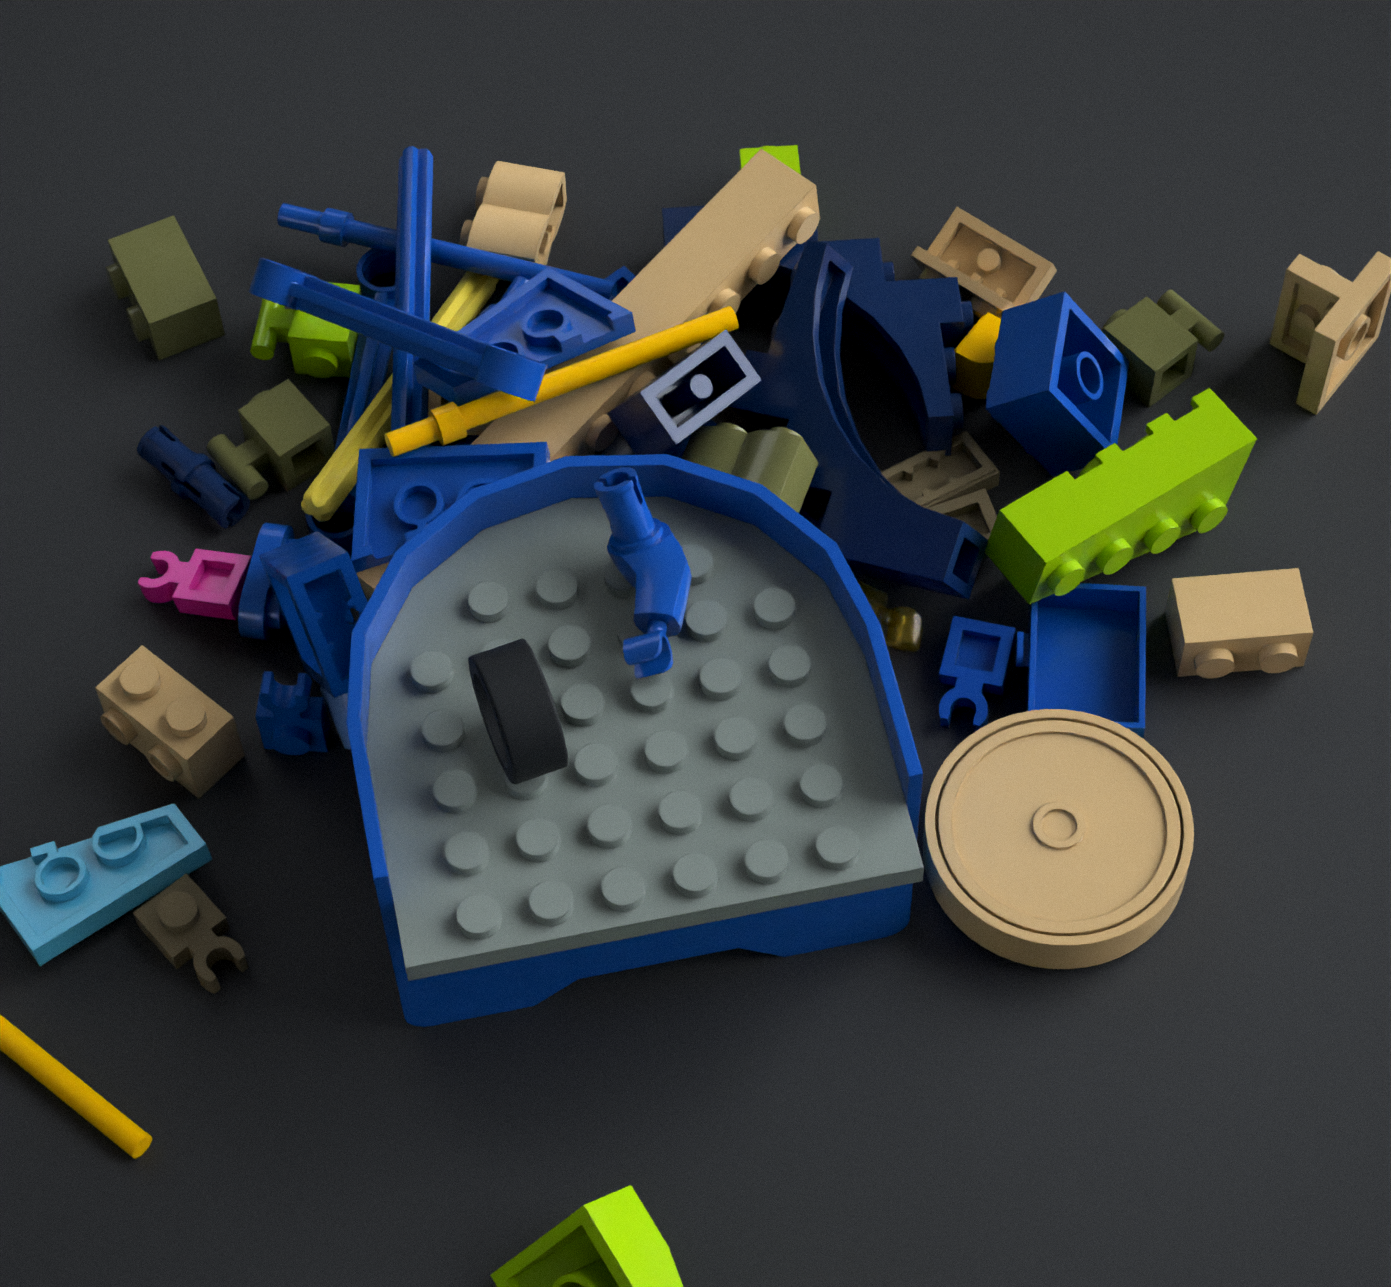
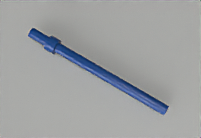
M283 203L279 209L277 222L281 227L319 235L320 242L335 246L346 247L348 243L396 254V229L354 220L352 213L333 208H327L324 212ZM432 238L431 240L432 263L512 282L517 276L530 280L548 267L547 265ZM549 266L611 301L616 297L617 282Z

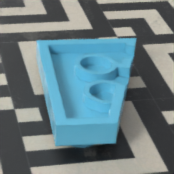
M173 803L97 827L92 838L57 848L55 842L52 841L30 848L32 857L0 866V911L38 965L42 966L158 894L184 874H190L212 860L206 843Z

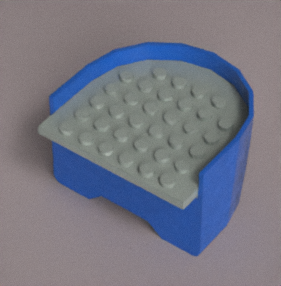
M647 454L564 456L468 491L395 551L352 630L346 723L373 880L403 1014L408 1024L420 1027L435 1026L532 1007L578 979L736 948L788 957L884 938L902 931L910 921L913 883L923 881L924 865L917 844L923 771L881 624L837 543L762 484L672 455ZM623 467H630L636 470L643 496L652 517L669 525L673 535L683 549L692 575L681 632L675 636L668 637L673 655L672 668L664 673L640 679L635 678L634 665L626 663L623 653L624 639L644 634L636 627L633 621L635 588L623 577L608 553L607 545L612 531L605 510L594 489V483L599 482L598 478L601 475ZM523 638L532 648L551 692L566 742L568 766L519 784H512L499 762L481 715L470 676L468 658Z

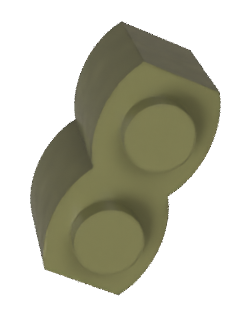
M726 422L718 423L716 426H701L691 433L681 458L762 484L798 513L818 465L817 459L803 437L791 429L773 427L770 430H758L747 433L743 428Z

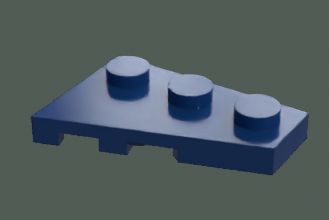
M548 266L457 332L542 362L547 365L546 369H549L634 333L636 329L631 311ZM422 358L413 363L416 379L419 384L449 402H455L457 406L497 391L494 388L476 382L471 377Z

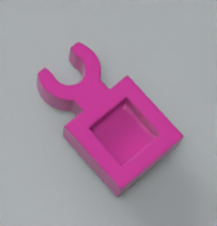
M195 549L189 562H181L172 552L156 551L152 553L150 559L158 574L163 576L156 579L140 577L138 585L147 600L153 603H166L173 600L180 613L236 620L239 612L240 597L252 556Z

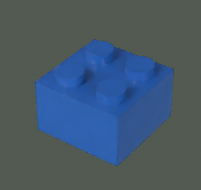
M1065 291L1003 310L998 339L995 343V357L990 386L986 393V410L1052 476L1060 475L1065 471L1072 472L1083 469L1095 458L1096 453L1113 443L1118 444L1130 361Z

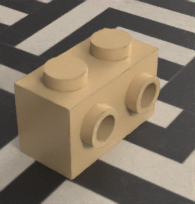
M143 645L95 687L104 711L100 719L109 733L122 744L128 745L130 743L146 756L149 763L161 776L171 782L176 780L197 798L205 794L245 756L234 717Z

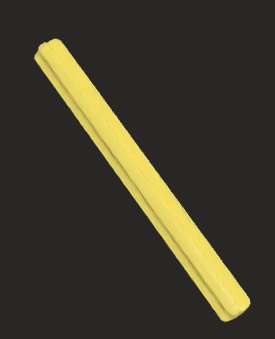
M467 271L431 322L454 331H459L476 318L496 290V284L499 279ZM393 373L304 493L303 501L301 502L302 510L320 522L328 521L332 518L357 483L359 449L382 448L386 443L384 434L391 431Z

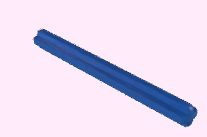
M409 146L403 150V156L399 159L395 308L430 321L433 156L427 148L417 149L414 146ZM394 347L391 431L428 418V388L417 382L413 363L419 357Z

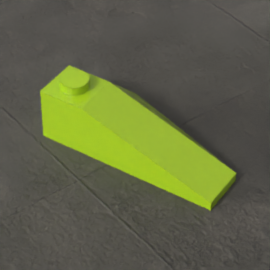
M631 1185L583 1205L490 1275L497 1287H683L669 1246Z

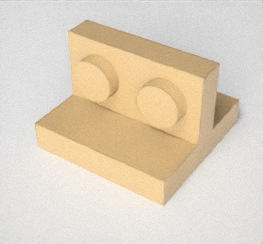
M1377 251L1353 282L1340 276L1332 268L1320 265L1301 254L1286 269L1269 344L1305 363L1296 404L1315 415L1319 413L1379 336L1391 294L1390 257Z

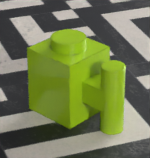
M331 283L361 295L360 285ZM262 299L250 353L257 359L269 360L274 356L277 342L289 343L295 373L309 374L316 378H329L332 376L350 378L358 333L302 311L285 309L283 305Z

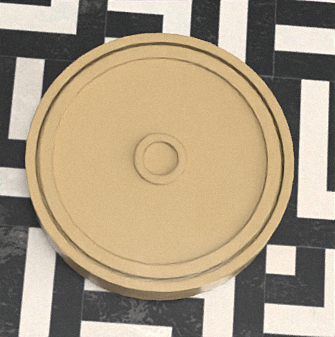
M1041 709L1016 713L995 720L969 735L957 745L939 768L930 788L925 812L923 831L925 871L931 889L947 916L969 938L985 949L1011 961L1032 967L1046 969L1086 968L1115 960L1135 950L1149 940L1168 920L1183 891L1193 852V816L1185 789L1170 764L1152 745L1130 729L1097 715L1066 709Z

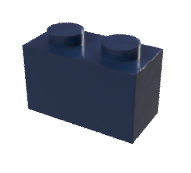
M727 329L692 350L607 414L636 455L662 454L680 443L762 380Z

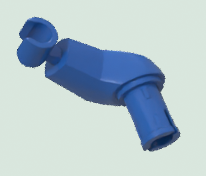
M630 467L617 468L601 475L598 478L599 482L594 483V489L605 510L612 531L607 545L608 553L623 577L635 588L633 621L636 627L644 634L624 639L623 653L626 663L634 665L635 678L640 679L664 673L672 668L673 655L668 637L675 636L681 632L692 575L683 549L673 535L669 525L652 517L643 496L636 470Z

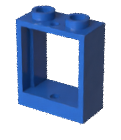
M317 531L261 554L259 557L304 670L331 696L336 698L348 693L351 634L358 619L354 621L350 609L354 608L359 611L360 617L368 602L348 551Z

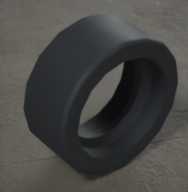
M522 638L470 656L468 658L469 671L479 709L495 753L509 781L512 784H519L567 767L568 752L559 716L544 674L527 641Z

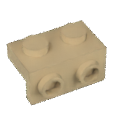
M959 207L955 208L927 251L917 246L911 254L912 259L922 271L918 277L919 279L957 277L960 295L971 301L973 314L978 318L989 312L1001 319L1003 310L1038 300L1057 272L1054 264Z

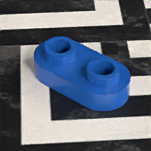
M265 522L259 531L240 597L238 628L241 637L268 641L275 629L282 630L286 624L259 555L297 540L294 537L292 526Z

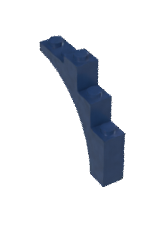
M704 206L662 208L664 247ZM817 228L808 240L818 242ZM879 238L819 241L830 245L854 266L843 307L841 335L872 357L899 388L917 421L924 450H946L945 456H951L953 430H963L961 393L950 394L949 384L956 383V357L954 349L974 326L971 301H961L957 277L895 281L893 261H882ZM806 242L802 244L797 243L780 260L778 269L771 279L762 285L757 284L745 297L784 307L791 287L790 278L792 270L800 260Z
M806 240L801 258L795 264L791 273V287L781 316L773 325L771 345L768 353L747 349L745 357L762 381L728 407L756 427L766 429L784 427L797 432L803 437L818 461L805 498L828 503L826 510L820 515L816 527L837 543L852 572L969 600L988 539L964 521L921 507L905 497L880 472L860 440L845 398L840 360L842 313L854 266L827 243Z

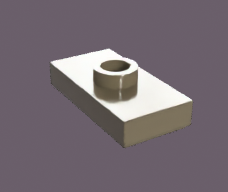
M967 431L952 437L951 456H945L946 450H925L881 471L905 497L924 508H929L984 488L988 491L999 485L1000 471Z

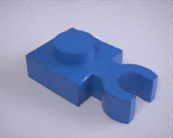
M953 616L939 671L940 683L953 685L955 688L946 692L940 701L939 717L941 727L949 728L952 714L959 707H969L975 711L973 719L974 732L988 724L989 713L984 692L1003 695L1017 638L1015 627Z
M272 671L263 672L255 717L264 749H275L287 755H302L308 751L328 752L331 727L324 697H310L312 680L308 674L298 673L297 685L287 686L275 681Z

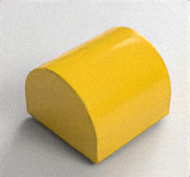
M989 312L986 315L983 314L954 349L956 357V383L952 384V388L974 399H986V393L990 386L995 357V343L998 339L1001 319Z

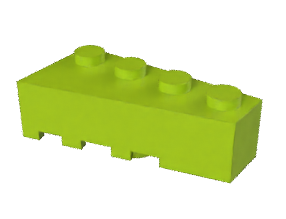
M1208 388L1191 398L1190 405L1193 409L1186 415L1174 421L1168 413H1165L1146 424L1145 432L1147 435L1133 446L1122 451L1116 443H1113L1096 453L1095 458L1082 469L1078 478L1074 479L1068 471H1065L1000 509L989 536L985 553L1028 604H1032L1052 594L1056 596L1065 595L1086 579L1102 572L1105 575L1113 574L1124 567L1128 561L1148 552L1158 554L1169 548L1177 539L1196 531L1206 533L1215 528L1227 514L1228 508L1226 504L1257 438L1224 402Z

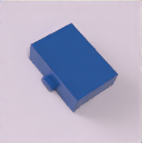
M1080 583L1065 595L1056 596L1052 594L1029 604L1028 633L1017 631L1016 667L1027 668L1025 712L1041 709H1066L1085 712L1114 721L1144 738L1146 700L1145 586Z

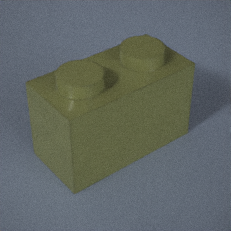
M174 215L108 239L114 264L106 266L105 270L111 287L118 300L128 297L132 306L125 310L138 342L149 339L159 360L225 335L217 298Z

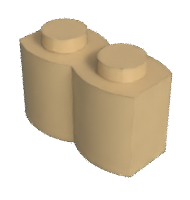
M497 161L490 176H482L479 180L475 198L477 212L474 220H465L461 230L459 245L547 265L551 245L557 235L567 201L565 172Z

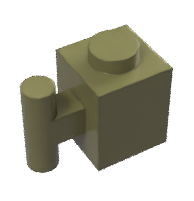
M1172 289L1166 291L1160 297L1157 304L1146 296L1129 310L1120 309L1116 311L1106 321L1101 330L1130 361L1126 389L1148 408L1191 377L1198 343L1211 352L1220 345L1225 336L1223 331Z
M289 379L271 390L258 393L248 404L238 409L245 438L244 443L236 447L225 434H219L209 441L206 448L207 452L250 500L258 499L268 489V482L260 475L265 469H268L288 492L321 471L335 451L330 424Z

